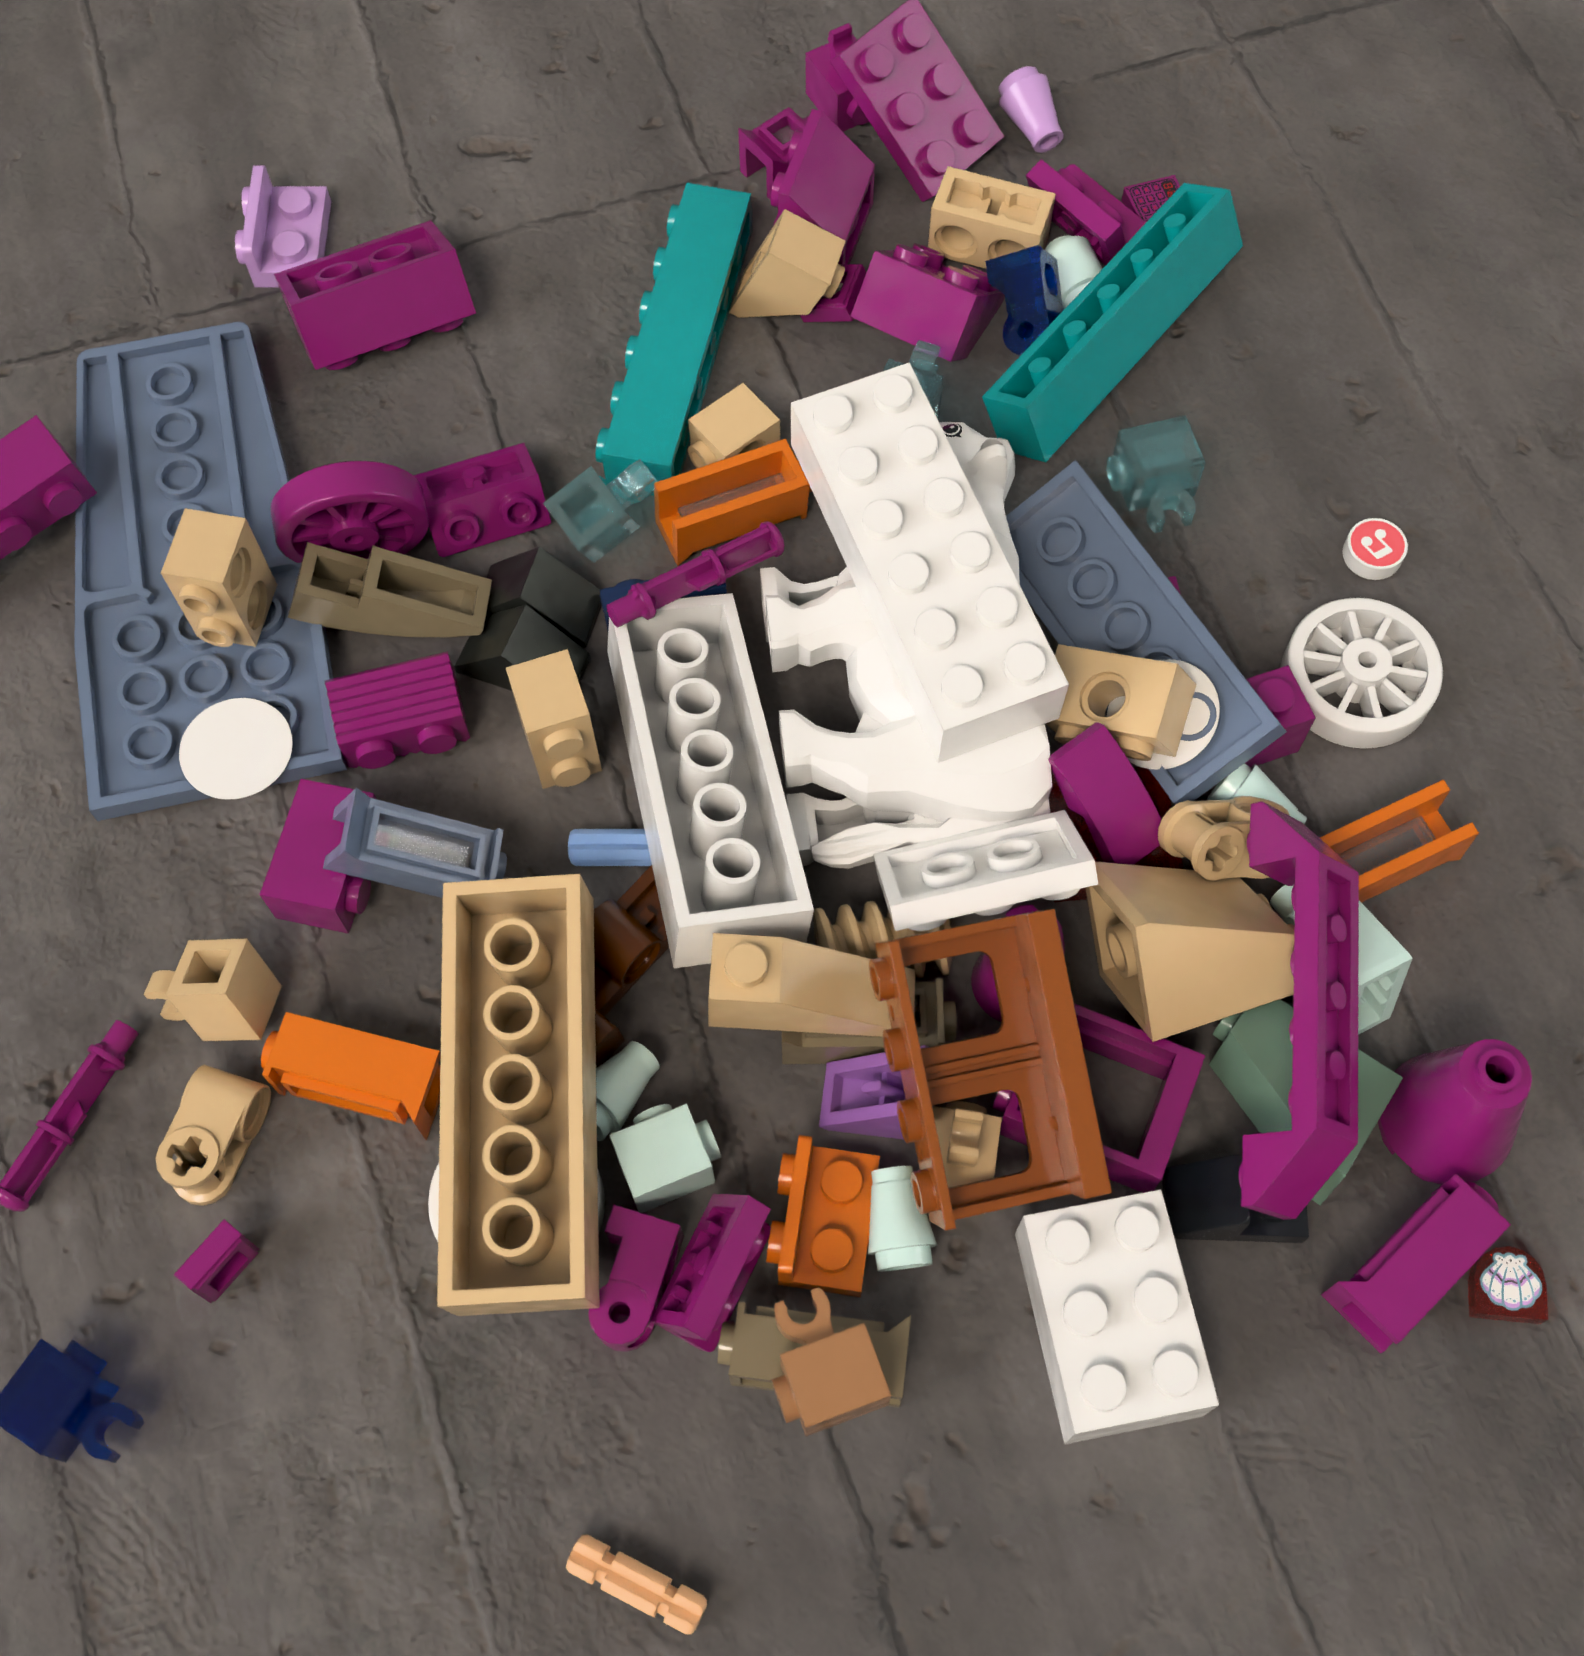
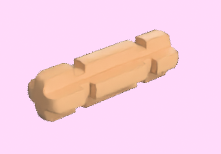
M582 1535L577 1540L566 1565L569 1573L593 1585L595 1580L602 1583L601 1590L654 1618L657 1613L664 1616L663 1623L684 1634H692L696 1630L707 1606V1600L702 1594L683 1584L676 1588L671 1585L673 1579L620 1551L616 1555L610 1553L611 1547L590 1535Z

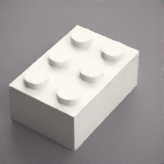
M1162 1190L1045 1211L1022 1217L1015 1237L1064 1444L1199 1418L1219 1406Z

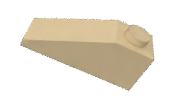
M713 933L708 999L709 1027L883 1037L884 1030L892 1029L886 1000L878 1002L873 992L869 973V958L784 937ZM904 967L914 1013L915 970Z

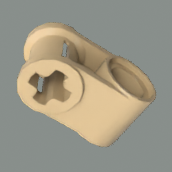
M1239 796L1229 800H1187L1177 803L1164 815L1158 828V841L1160 847L1170 855L1189 859L1193 869L1206 880L1216 881L1240 877L1269 878V876L1249 867L1247 836L1250 831L1251 804L1263 801L1289 815V812L1275 802L1252 796Z
M207 1065L200 1066L193 1073L182 1095L180 1107L164 1140L159 1145L156 1155L158 1172L168 1184L174 1187L183 1200L193 1205L204 1206L217 1202L227 1194L233 1185L234 1178L252 1140L259 1133L266 1119L271 1102L270 1086ZM173 1154L177 1156L176 1161H174L172 1158ZM205 1159L207 1160L203 1168L191 1167L186 1173V1170L190 1164L195 1166H201L204 1163ZM216 1171L219 1173V1178L214 1175Z

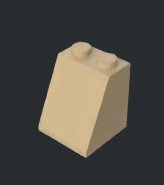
M1095 862L1098 885L1085 888L1099 974L1152 1042L1294 995V978L1291 972L1290 959L1294 950L1295 925L1286 924L1272 910L1267 898L1261 893L1256 894L1241 878H1226L1212 881L1206 880L1195 870Z

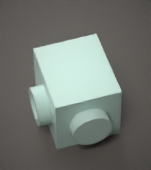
M670 1104L649 1108L633 1119L634 1125L609 1135L637 1210L640 1213L715 1183L711 1162L721 1158L717 1142L707 1119L695 1124L687 1104L672 1109Z

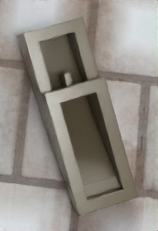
M307 542L288 618L367 634L401 637L481 635L484 628L492 579L376 546L372 547L369 558L365 559Z

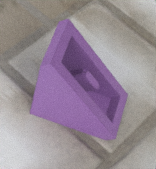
M926 1045L920 1046V1048H927V1047H929V1046H926ZM885 1052L827 1062L819 1127L829 1131L904 1140L897 1115V1101L906 1099L901 1072H892L890 1070Z

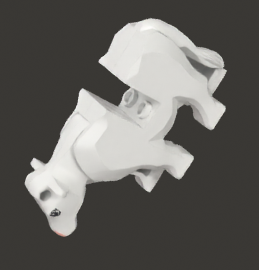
M939 422L1020 584L1019 557L1012 541L1004 510V502L1015 476L1014 451L1008 440L985 437L963 422ZM775 567L760 568L761 601L766 642H769L772 672L787 671L797 664L812 667L823 661L843 659L846 661L849 698L860 720L855 733L831 731L817 726L795 710H779V734L786 788L814 783L846 796L842 800L829 801L815 798L805 793L786 794V803L803 867L810 865L815 860L829 867L849 869L874 862V853L1050 813L1049 795L1052 789L1051 764L1048 761L1050 745L1045 724L937 763L848 567L839 576L808 584L790 581Z

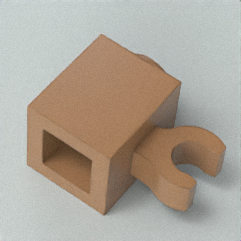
M819 1287L811 1290L812 1302L817 1311L815 1318L811 1322L798 1324L792 1321L784 1301L775 1303L774 1310L776 1325L781 1334L788 1340L800 1343L803 1346L780 1354V1364L784 1375L771 1379L786 1423L800 1419L806 1437L886 1407L891 1399L889 1387L865 1323L835 1334L830 1320V1302L824 1291Z

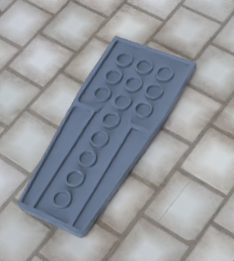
M233 322L87 349L81 352L77 357L76 465L97 492V494L79 506L75 517L74 649L89 811L97 821L213 798L198 791L186 779L180 766V743L187 727L197 715L216 703L235 698H251L263 701L277 709L289 724L293 740L291 757L283 773L271 785L347 770L346 760L335 737L336 733L333 727L334 723L325 680L333 679L326 627L322 626V624H312L288 618L301 563H296L287 558L276 545L271 517V502L278 490L290 479L255 341L248 325L243 322ZM185 508L247 519L277 583V588L256 647L235 643L229 647H219L197 637L161 575V570Z

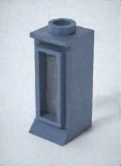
M357 787L334 808L332 820L344 822L341 843L325 856L323 869L443 898V883L503 879L507 856L505 852L500 851L504 829L497 828L496 830H491L370 798Z

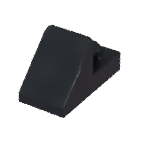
M1242 1154L1166 1167L1162 1177L1163 1198L1174 1239L1303 1243L1309 1238L1307 1206L1296 1219L1287 1220L1241 1206L1242 1189L1239 1183V1168L1242 1162Z

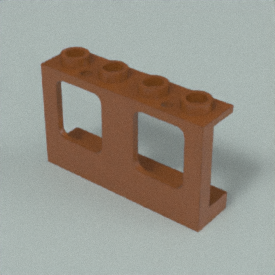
M1055 909L1032 911L875 943L878 958L869 960V973L877 1001L886 1000L892 1029L883 1031V1044L890 1070L892 1072H901L906 1099L897 1101V1115L905 1142L915 1143L920 1170L911 1172V1186L919 1213L921 1215L928 1213L930 1222L944 1230L956 1228L955 1220L1068 1194L1088 1199L1112 1193ZM972 952L986 954L991 962L1002 1017L1000 1028L995 1033L920 1048L904 967ZM1002 1090L1013 1091L1018 1098L1029 1151L1028 1166L1018 1173L948 1187L932 1106Z

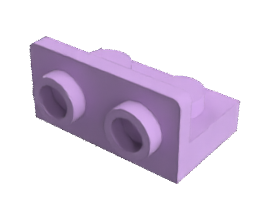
M253 166L250 187H244L242 190V209L245 222L244 229L237 230L235 250L238 262L246 264L254 287H279L274 276L275 273L324 257L331 208V199L327 186H272L266 166Z

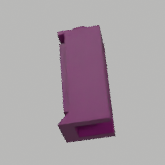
M1454 1174L1431 1194L1348 1281L1336 1282L1322 1293L1321 1296L1381 1354L1393 1342L1395 1344L1401 1342L1511 1224L1498 1213V1204L1486 1190L1473 1182H1465L1458 1174Z

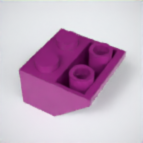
M812 109L803 131L795 130L788 151L789 166L786 173L778 172L773 183L771 206L778 208L774 224L784 209L845 240L838 264L847 265L851 263L873 205L875 164L823 111Z
M914 243L912 248L897 244L895 250L874 251L850 317L953 362L968 357L1000 308L1007 292L991 286L995 277L980 269L963 265L961 270L943 265L942 262L945 255L932 248Z

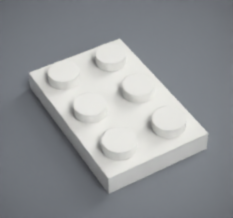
M1065 810L873 854L878 879L895 931L907 928L914 931L931 930L941 926L950 918L972 913L983 916L997 915L1009 910L1016 903L1037 898L1062 900L1074 896L1081 888L1098 885L1095 860Z

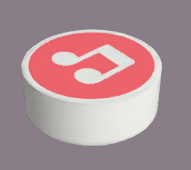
M1379 518L1365 519L1355 524L1350 530L1343 546V558L1350 570L1360 577L1371 580L1385 579L1396 573L1402 564L1408 550L1407 539L1402 530L1390 521Z

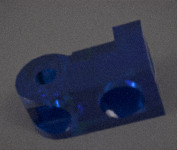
M1039 245L986 261L988 283L1005 294L1006 310L1008 312L1002 336L1005 346L1019 357L1063 311L1057 259Z

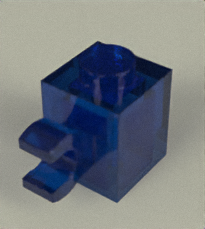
M40 1339L0 1393V1427L40 1455L65 1463L81 1442L84 1449L91 1456L109 1463H116L121 1455L116 1450L109 1448L104 1439L108 1426L117 1420H121L123 1423L140 1430L145 1422L136 1410L120 1403L110 1402L120 1387L100 1374L108 1364V1361L74 1339L70 1341L65 1349Z

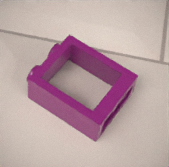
M1074 1004L1082 1047L1084 1049L1162 1079L1135 1158L1103 1145L1110 1180L1142 1193L1154 1191L1162 1180L1206 1055L1166 1039L1152 1042L1143 1030ZM1011 1090L998 1091L992 1108L1004 1113L1001 1121L1000 1135L1027 1146L1016 1094Z

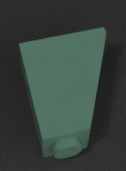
M1281 999L1223 1018L1212 1034L1223 1043L1209 1065L1260 1133L1292 1130V1115L1289 1110L1288 1095L1292 1087L1293 1046L1290 1040L1289 1026L1293 1018V1007ZM1359 1049L1358 1144L1312 1198V1201L1320 1206L1347 1175L1403 1077Z

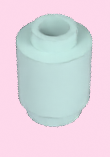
M1064 235L1054 239L1047 245L1038 262L1040 273L1060 312L1103 269L1090 242L1083 236Z

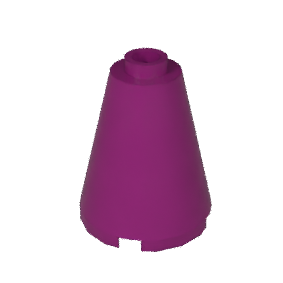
M1484 1039L1415 1056L1395 1069L1394 1072L1403 1077L1379 1118L1378 1125L1385 1146L1392 1155L1396 1153L1412 1168L1410 1170L1411 1173L1424 1181L1441 1185L1454 1174H1458L1465 1182L1475 1183L1501 1166L1513 1146L1532 1085L1530 1066L1518 1049L1501 1040Z

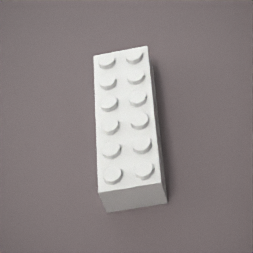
M910 362L791 402V446L937 763L1059 719L1069 683Z
M733 593L679 598L656 609L654 618L647 620L644 617H639L618 628L609 617L607 653L673 968L710 964L713 933L784 937L806 943L814 908Z

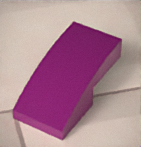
M1095 722L1050 755L1048 761L1051 764V770L1065 802L1070 810L1084 817L1103 862L1134 865L1160 846L1158 828L1162 819L1138 774L1105 725Z

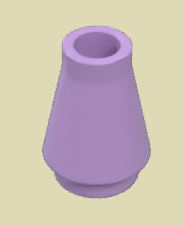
M1032 66L1022 67L1009 74L999 86V93L1001 95L1000 107L1031 142L1035 152L1042 153L1051 150L1062 141L1064 134L1058 123L1047 76L1040 74Z

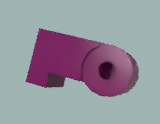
M613 1205L604 1232L611 1243L620 1245L608 1284L599 1290V1308H590L588 1317L591 1328L604 1345L615 1351L628 1352L638 1349L647 1342L656 1324L651 1322V1319L670 1282L684 1240V1234L679 1224Z

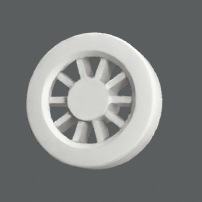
M1370 598L1338 599L1323 604L1311 611L1296 627L1281 661V667L1289 665L1316 717L1310 730L1328 741L1352 748L1383 747L1396 743L1410 735L1419 727L1434 705L1440 693L1443 680V665L1439 650L1424 626L1402 609ZM1308 674L1324 676V678L1311 683ZM1336 692L1342 698V701L1337 709L1322 697ZM1350 702L1360 703L1363 717L1345 712ZM1379 703L1388 709L1391 714L1383 717Z

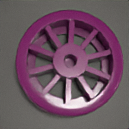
M344 461L313 468L288 481L278 490L271 502V517L276 545L283 555L296 563H301L307 542L365 559L369 558L373 546L406 554L418 545L429 528V517L424 492L418 479L399 467L382 462Z

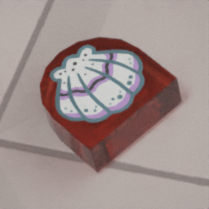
M1511 1246L1496 1247L1482 1255L1473 1264L1468 1279L1470 1318L1542 1324L1549 1320L1547 1284L1544 1272L1537 1261L1524 1250Z

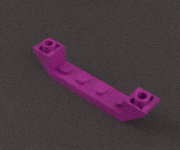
M1260 801L1251 804L1250 831L1247 836L1249 867L1287 886H1293L1291 900L1295 911L1294 950L1291 954L1290 966L1294 978L1293 1018L1289 1026L1290 1040L1293 1046L1292 1087L1288 1095V1105L1292 1115V1130L1243 1135L1239 1183L1242 1189V1207L1287 1220L1297 1218L1358 1144L1359 872L1302 822Z

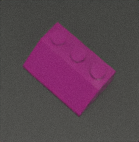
M432 220L274 274L300 339L315 370L326 367L328 370L348 367L357 361V355L377 348L381 351L399 349L411 341V336L428 330L445 332L455 329L463 323V318L476 314L456 250Z

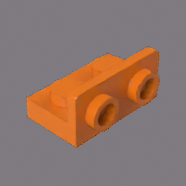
M799 1135L796 1154L783 1153L777 1194L789 1196L785 1222L772 1221L766 1258L767 1263L779 1264L778 1285L809 1290L819 1287L828 1293L861 1297L869 1241L871 1186L873 1185L871 1172L879 1168L880 1156L813 1146V1137Z

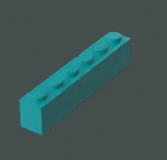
M686 183L680 205H671L667 220V237L669 240L666 248L658 247L654 259L653 278L655 284L653 291L645 290L641 299L639 322L642 326L639 335H631L627 343L625 367L628 370L625 380H617L613 387L610 411L613 418L610 427H602L597 438L595 457L597 462L603 463L606 486L609 488L654 496L655 482L682 474L688 447L690 446L688 419L700 412L753 232L751 193Z
M1183 183L982 396L996 437L1008 440L1014 454L1047 462L1243 247L1230 189Z

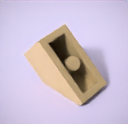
M784 209L745 268L729 313L738 318L808 315L822 296L829 299L832 298L843 278L845 267L839 265L838 262L845 240Z

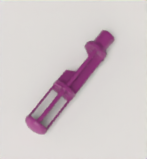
M765 521L760 524L759 528L718 548L702 551L701 556L643 584L636 583L632 585L626 596L606 605L608 615L617 628L639 617H644L647 620L654 618L656 609L695 590L700 592L715 584L719 586L725 583L727 578L772 556L779 557L783 554L785 548L783 536L776 525Z
M116 1020L100 1043L89 1046L87 1049L89 1052L88 1056L44 1120L39 1119L35 1124L38 1127L1 1180L0 1205L17 1212L26 1211L30 1207L28 1202L66 1146H71L75 1141L72 1137L87 1117L86 1113L114 1072L116 1070L122 1071L126 1066L124 1055L139 1035V1032L129 1025Z

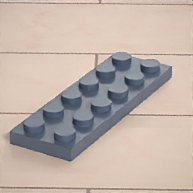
M1076 460L1006 515L1012 541L1019 557L1020 586L1027 601L1058 644L1152 660L1170 659L1184 661L1200 669L1213 683L1219 698L1220 715L1216 731L1208 745L1196 757L1185 764L1170 769H1164L1162 765L1158 770L1149 769L1175 805L1187 800L1195 801L1287 732ZM1194 692L1193 698L1200 699L1207 704L1210 711L1208 724L1202 731L1196 734H1182L1181 740L1194 741L1206 736L1215 724L1217 716L1216 707L1213 701L1203 693Z

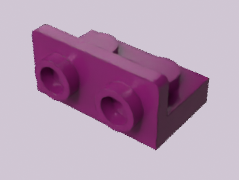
M1041 159L1026 174L1029 187L1056 193L1051 221L1068 235L1087 238L1098 260L1105 266L1146 223L1075 164H1070L1057 172Z
M525 443L413 475L422 485L429 517V528L438 555L441 557L450 556L545 527L551 523L539 475Z
M713 1194L652 1316L651 1322L701 1351H714L720 1340L722 1323L725 1320L729 1321L769 1238L771 1226L765 1220L771 1208L749 1195Z

